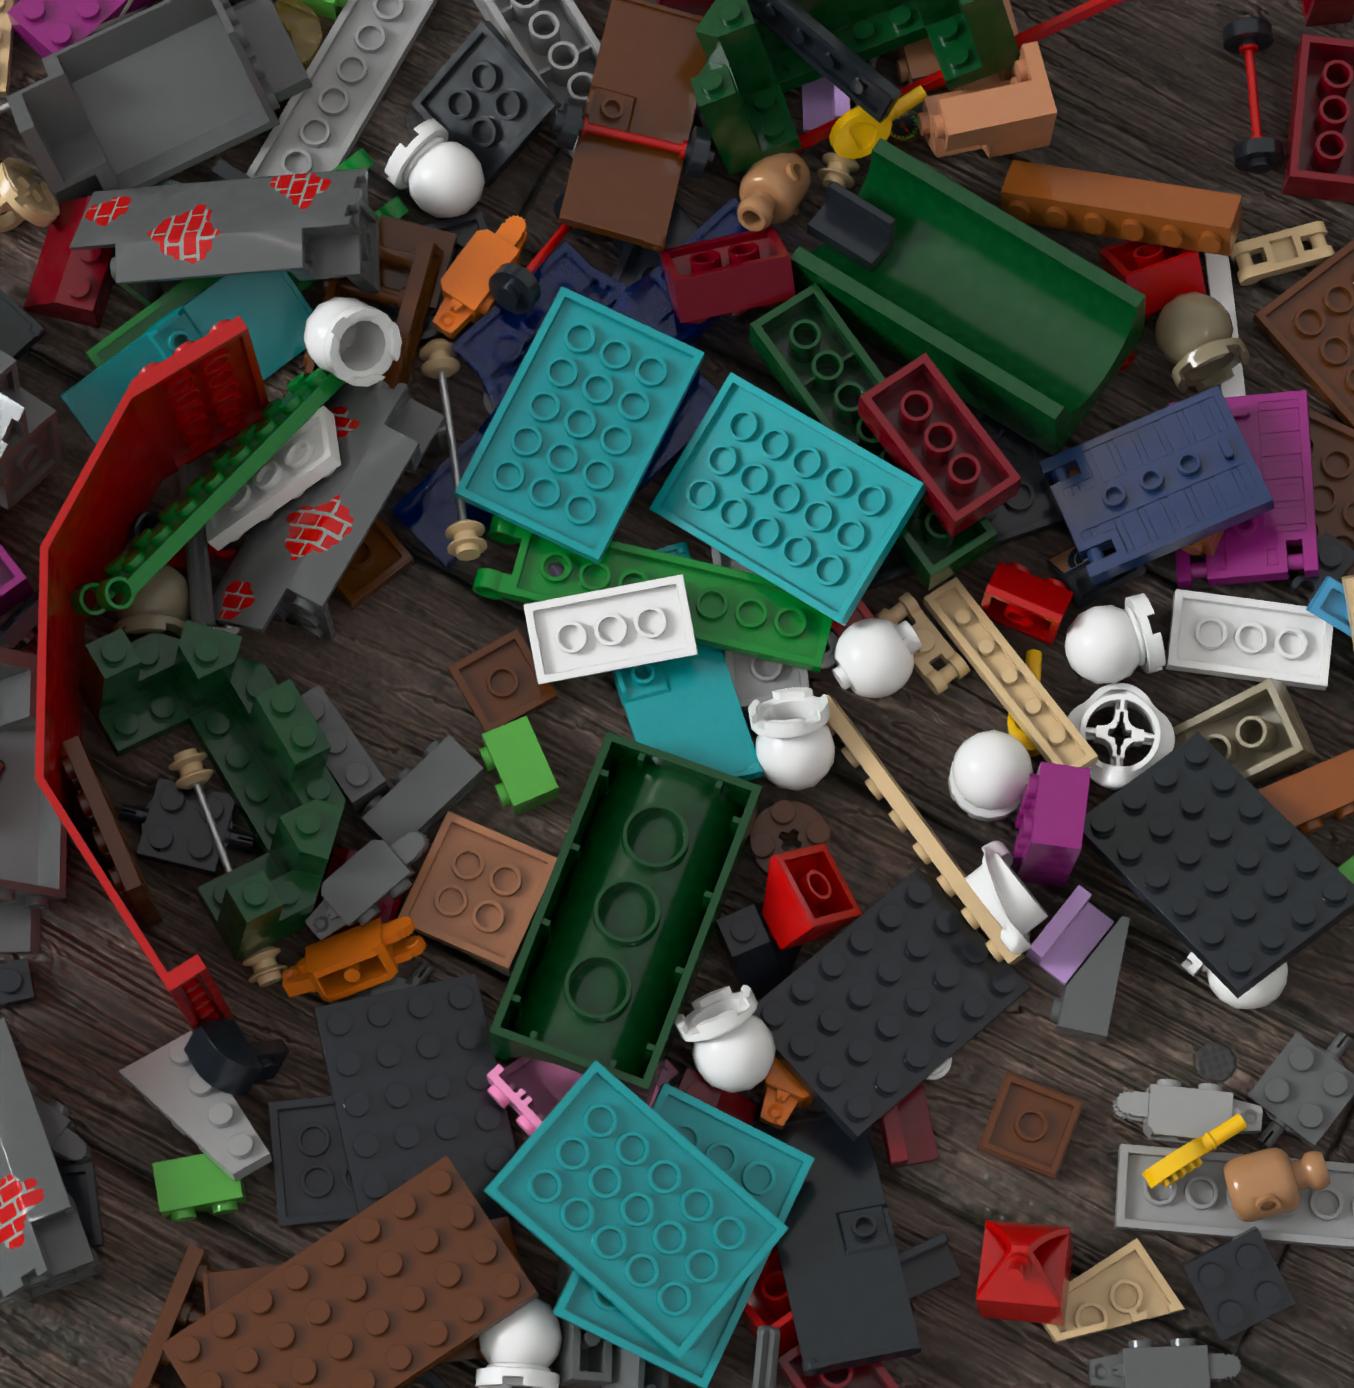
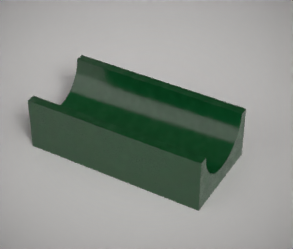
M880 138L872 149L869 171L858 197L896 220L893 247L870 272L824 243L812 252H808L799 246L790 257L796 295L817 283L852 333L904 365H908L926 353L963 401L1051 455L1058 454L1143 338L1146 295Z
M607 731L489 1030L490 1051L495 1058L505 1062L511 1057L532 1058L553 1063L581 1074L597 1060L649 1106L677 1032L674 1022L678 1014H683L714 934L716 920L720 918L750 838V832L758 816L762 786Z

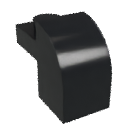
M234 1018L199 1022L184 1048L194 1069L205 1082L222 1092L240 1096L247 1095L255 1081L274 1079L289 1053V1049L283 1039L248 1043Z

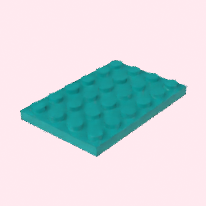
M561 286L454 492L455 497L599 564L704 360L705 352Z
M730 372L649 509L845 626L923 497L925 486L923 482Z
M597 1060L589 1066L484 1189L488 1196L677 1360L683 1357L789 1229Z
M663 1083L651 1108L782 1223H785L815 1158L667 1083ZM771 1250L680 1360L675 1359L574 1270H572L552 1314L700 1388H707Z

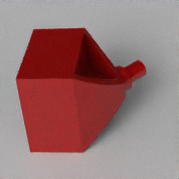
M986 1220L976 1293L980 1317L1064 1325L1074 1247L1070 1227Z

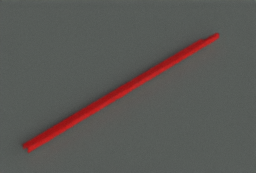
M1090 0L1015 35L1018 49H1021L1022 44L1039 41L1125 0ZM939 70L899 89L902 92L900 97L919 85L927 93L946 84L942 71ZM840 117L799 135L802 148L793 152L798 153L829 138L833 125Z

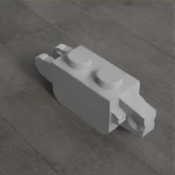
M1158 1079L1157 1084H1150L1146 1092L1133 1091L1131 1093L1129 1090L1128 1092L1123 1091V1093H1119V1097H1116V1101L1113 1102L1114 1105L1112 1106V1112L1115 1113L1118 1119L1143 1123V1133L1150 1141L1187 1144L1193 1139L1204 1135V1132L1211 1131L1238 1113L1247 1125V1128L1238 1134L1259 1133L1262 1127L1263 1115L1262 1106L1233 1099L1234 1093L1224 1092L1222 1085L1201 1083L1198 1084V1089L1182 1087L1181 1081L1173 1079Z

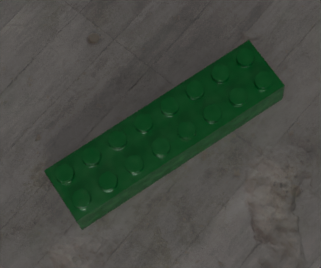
M814 283L750 323V343L801 413L899 469L858 414L860 396L885 380V377L817 283ZM921 498L894 544L929 591L994 549L998 533L986 516H984L952 538Z

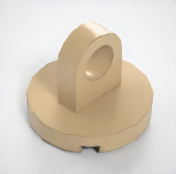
M10 157L0 163V214L7 212L0 215V232L12 230L24 220L43 228L49 226L60 214V206L56 195L52 194L45 181L39 184L33 178L36 172L31 166L19 159Z

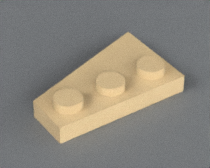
M1136 1238L1069 1282L1064 1325L1042 1324L1054 1343L1180 1312L1185 1308L1138 1238Z

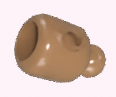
M793 151L790 153H780L765 157L748 169L741 180L739 188L741 202L737 209L738 220L743 227L750 231H762L770 224L784 223L792 215L796 216L799 214V205L807 195L811 184L810 171L804 159Z
M1272 1147L1231 1158L1223 1167V1174L1234 1213L1238 1219L1245 1222H1255L1292 1212L1300 1205L1299 1190L1307 1188L1322 1190L1330 1184L1326 1163L1322 1152L1309 1151L1301 1159L1290 1161L1286 1151L1281 1148Z

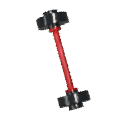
M1244 17L1227 24L1222 30L1224 49L1231 53L1245 55L1252 129L1251 138L1234 146L1233 158L1234 166L1237 169L1261 174L1282 165L1285 161L1283 142L1275 138L1262 136L1254 57L1255 53L1265 50L1273 44L1272 24L1267 20Z
M567 97L563 110L556 109L552 124V132L557 133L556 147L573 150L577 136L584 137L587 132L679 153V159L684 160L683 175L686 177L701 179L705 167L710 168L712 165L716 146L711 144V133L707 128L694 126L689 141L683 139L682 143L679 144L588 123V117L582 116L584 101L581 99Z
M565 190L554 203V213L557 219L560 215ZM560 223V228L526 268L515 263H505L494 272L489 279V290L492 297L507 311L515 314L528 313L541 297L540 285L533 275L569 231L578 236H590L594 233Z

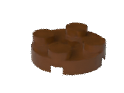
M779 800L758 815L750 832V850L757 868L764 875H768L770 858L775 854L787 852L782 849L783 841L779 838L782 834L789 835L791 832L797 834V841L801 844L799 849L825 843L830 851V828L817 810L802 802ZM791 847L789 851L796 850L797 848Z

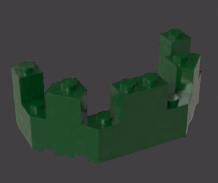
M715 0L695 29L708 61L699 75L691 78L690 81L699 109L730 176L750 168L754 163L765 157L780 153H790L802 148L784 92L824 76L755 19L747 0ZM793 0L864 61L929 37L949 91L1014 67L1015 60H1019L1020 57L1003 0Z
M186 620L180 639L152 632L130 643L121 628L85 645L78 689L116 757L189 724L265 853L196 889L197 897L233 959L237 962L308 926L305 921L312 914L346 801L326 767L331 745L291 679L277 685L265 664L238 657L242 636Z

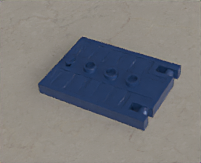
M1218 385L1039 461L1046 481L1053 479L1055 483L1050 486L1052 495L1081 559L1088 558L1090 564L1086 565V569L1093 585L1275 508L1270 492ZM1079 469L1080 474L1069 477L1068 472ZM1114 547L1116 553L1105 557L1103 551Z

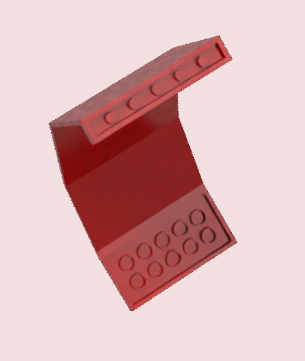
M240 315L232 320L224 319L216 323L209 330V334L197 341L190 340L176 348L171 357L161 363L152 362L139 371L138 376L132 379L40 546L35 780L193 1031L198 1023L202 1021L234 1018L208 969L199 955L196 954L173 970L166 971L81 837V806L76 796L79 793L76 791L72 781H70L61 761V757L68 755L62 742L78 736L83 744V698L78 689L84 655L85 621L88 617L80 616L75 612L71 604V596L77 587L88 583H99L107 575L104 571L105 567L116 557L123 554L131 539L130 530L135 517L141 511L147 510L162 480L179 471L180 466L184 464L189 465L238 435L248 425L256 424L264 417L261 411L269 404L249 329ZM87 589L83 595V601L89 610L93 609L97 598L92 590Z

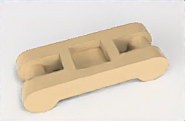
M1315 221L1235 243L1230 257L1233 262H1237L1239 268L1237 277L1240 285H1252L1261 279L1322 264L1335 254L1333 247L1326 242L1327 230L1324 222ZM1302 242H1310L1312 249L1305 251ZM1261 253L1264 262L1254 265L1251 256Z
M906 592L897 599L898 603L889 610L887 608L882 609L875 615V618L886 619L895 625H898V622L906 616L914 624L911 627L922 644V648L913 653L914 669L936 695H939L948 689L947 684L956 677L958 679L963 678L970 672V668L924 614L915 598L909 592ZM941 658L946 666L937 671L931 664Z

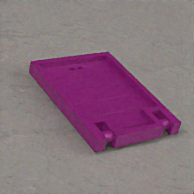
M1307 390L1225 397L1227 405L1270 492L1275 508L1225 529L1214 556L1206 555V562L1192 563L1191 556L1194 555L1188 554L1181 549L1176 550V572L1179 589L1193 587V579L1207 578L1209 586L1289 579L1290 570L1304 569L1306 578L1320 577ZM1177 402L1167 403V405L1170 406ZM1303 546V553L1288 554L1287 547Z

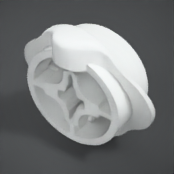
M1112 683L1105 685L1095 691L1084 703L1074 708L1068 715L1069 720L1085 740H1093V743L1102 744L1108 749L1110 765L1098 760L1097 763L1089 767L1091 769L1090 778L1107 789L1120 790L1172 752L1174 748L1175 735L1168 718L1152 704L1149 697L1142 690L1130 684ZM1105 707H1115L1111 723L1102 726L1097 725L1096 728L1086 727L1088 720L1097 711ZM1127 708L1133 709L1143 716L1149 725L1151 733L1144 732V729L1135 728L1130 724ZM1120 717L1122 734L1129 736V738L1124 739L1117 755L1115 738L1108 736V734H1113ZM1151 745L1148 755L1142 761L1132 766H1123L1125 751L1128 748Z
M996 840L981 848L984 852L982 865L965 879L986 908L1003 927L1000 935L1001 941L1012 954L1018 955L1032 947L1030 943L1031 930L1045 920L1048 915L1012 870L1013 856L1004 843Z

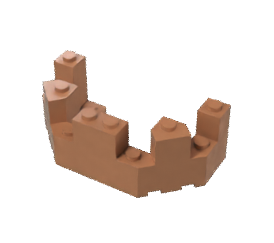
M1003 0L1015 36L1019 33L1009 0ZM929 37L897 49L900 59L896 60V68L900 83L906 82L909 85L941 70ZM1038 41L1022 44L1021 49H1019V60H1015L1014 67L956 88L950 92L924 97L922 112L917 113V122L921 136L925 137L936 158L983 149L988 158L1050 145L1057 109ZM944 84L934 90L947 88V85Z

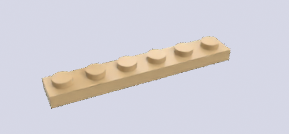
M957 577L924 597L925 607L1048 763L1089 768L1098 762V755Z

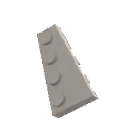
M192 1031L118 1071L121 1079L128 1086L134 1087L149 1105L165 1115L180 1133L186 1134L198 1145L201 1152L235 1182L272 1162L270 1153L233 1095L212 1087L194 1069L184 1051L186 1044L193 1034Z

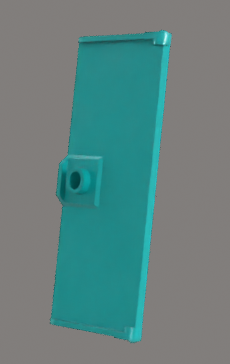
M286 271L221 276L181 307L171 311L157 321L143 335L59 397L96 446L132 379L136 378L139 371L152 362L161 363L171 357L176 348L190 340L197 341L209 334V330L216 323L224 319L232 320L240 315L249 329L261 376L265 380L306 349L303 339L306 321L313 310Z
M686 542L668 545L655 550L691 559ZM697 644L698 655L612 671L620 701L624 706L636 742L746 781L764 775L721 649Z

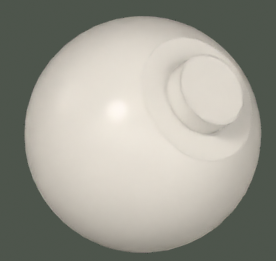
M882 618L863 619L849 626L838 639L834 652V661L837 667L832 669V672L843 690L850 687L855 694L863 697H886L897 692L908 681L914 668L913 653L921 649L922 644L906 620L895 625Z

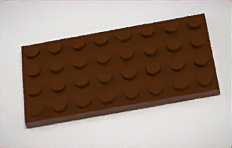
M446 1155L160 1344L186 1388H403L537 1298L539 1294Z

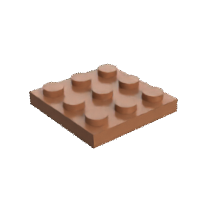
M447 811L397 919L409 916L415 923V932L510 972L532 924L557 858Z

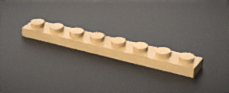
M827 695L830 719L825 725L829 727L832 736L837 733L846 746L841 749L843 755L855 769L861 765L868 774L869 778L864 782L877 800L885 797L894 809L888 815L902 833L909 830L917 840V843L912 846L926 865L931 862L934 863L941 873L936 879L949 897L957 894L966 906L961 910V913L974 930L981 927L990 940L985 945L999 963L1006 960L1010 965L1014 966L1026 957L1025 953L1016 955L1007 949L1000 938L1003 927L965 879L967 875L838 702L830 695Z

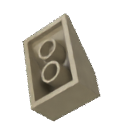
M1269 678L1173 727L1175 735L1173 750L1199 732L1251 784L1282 774L1318 756L1286 685L1273 678Z

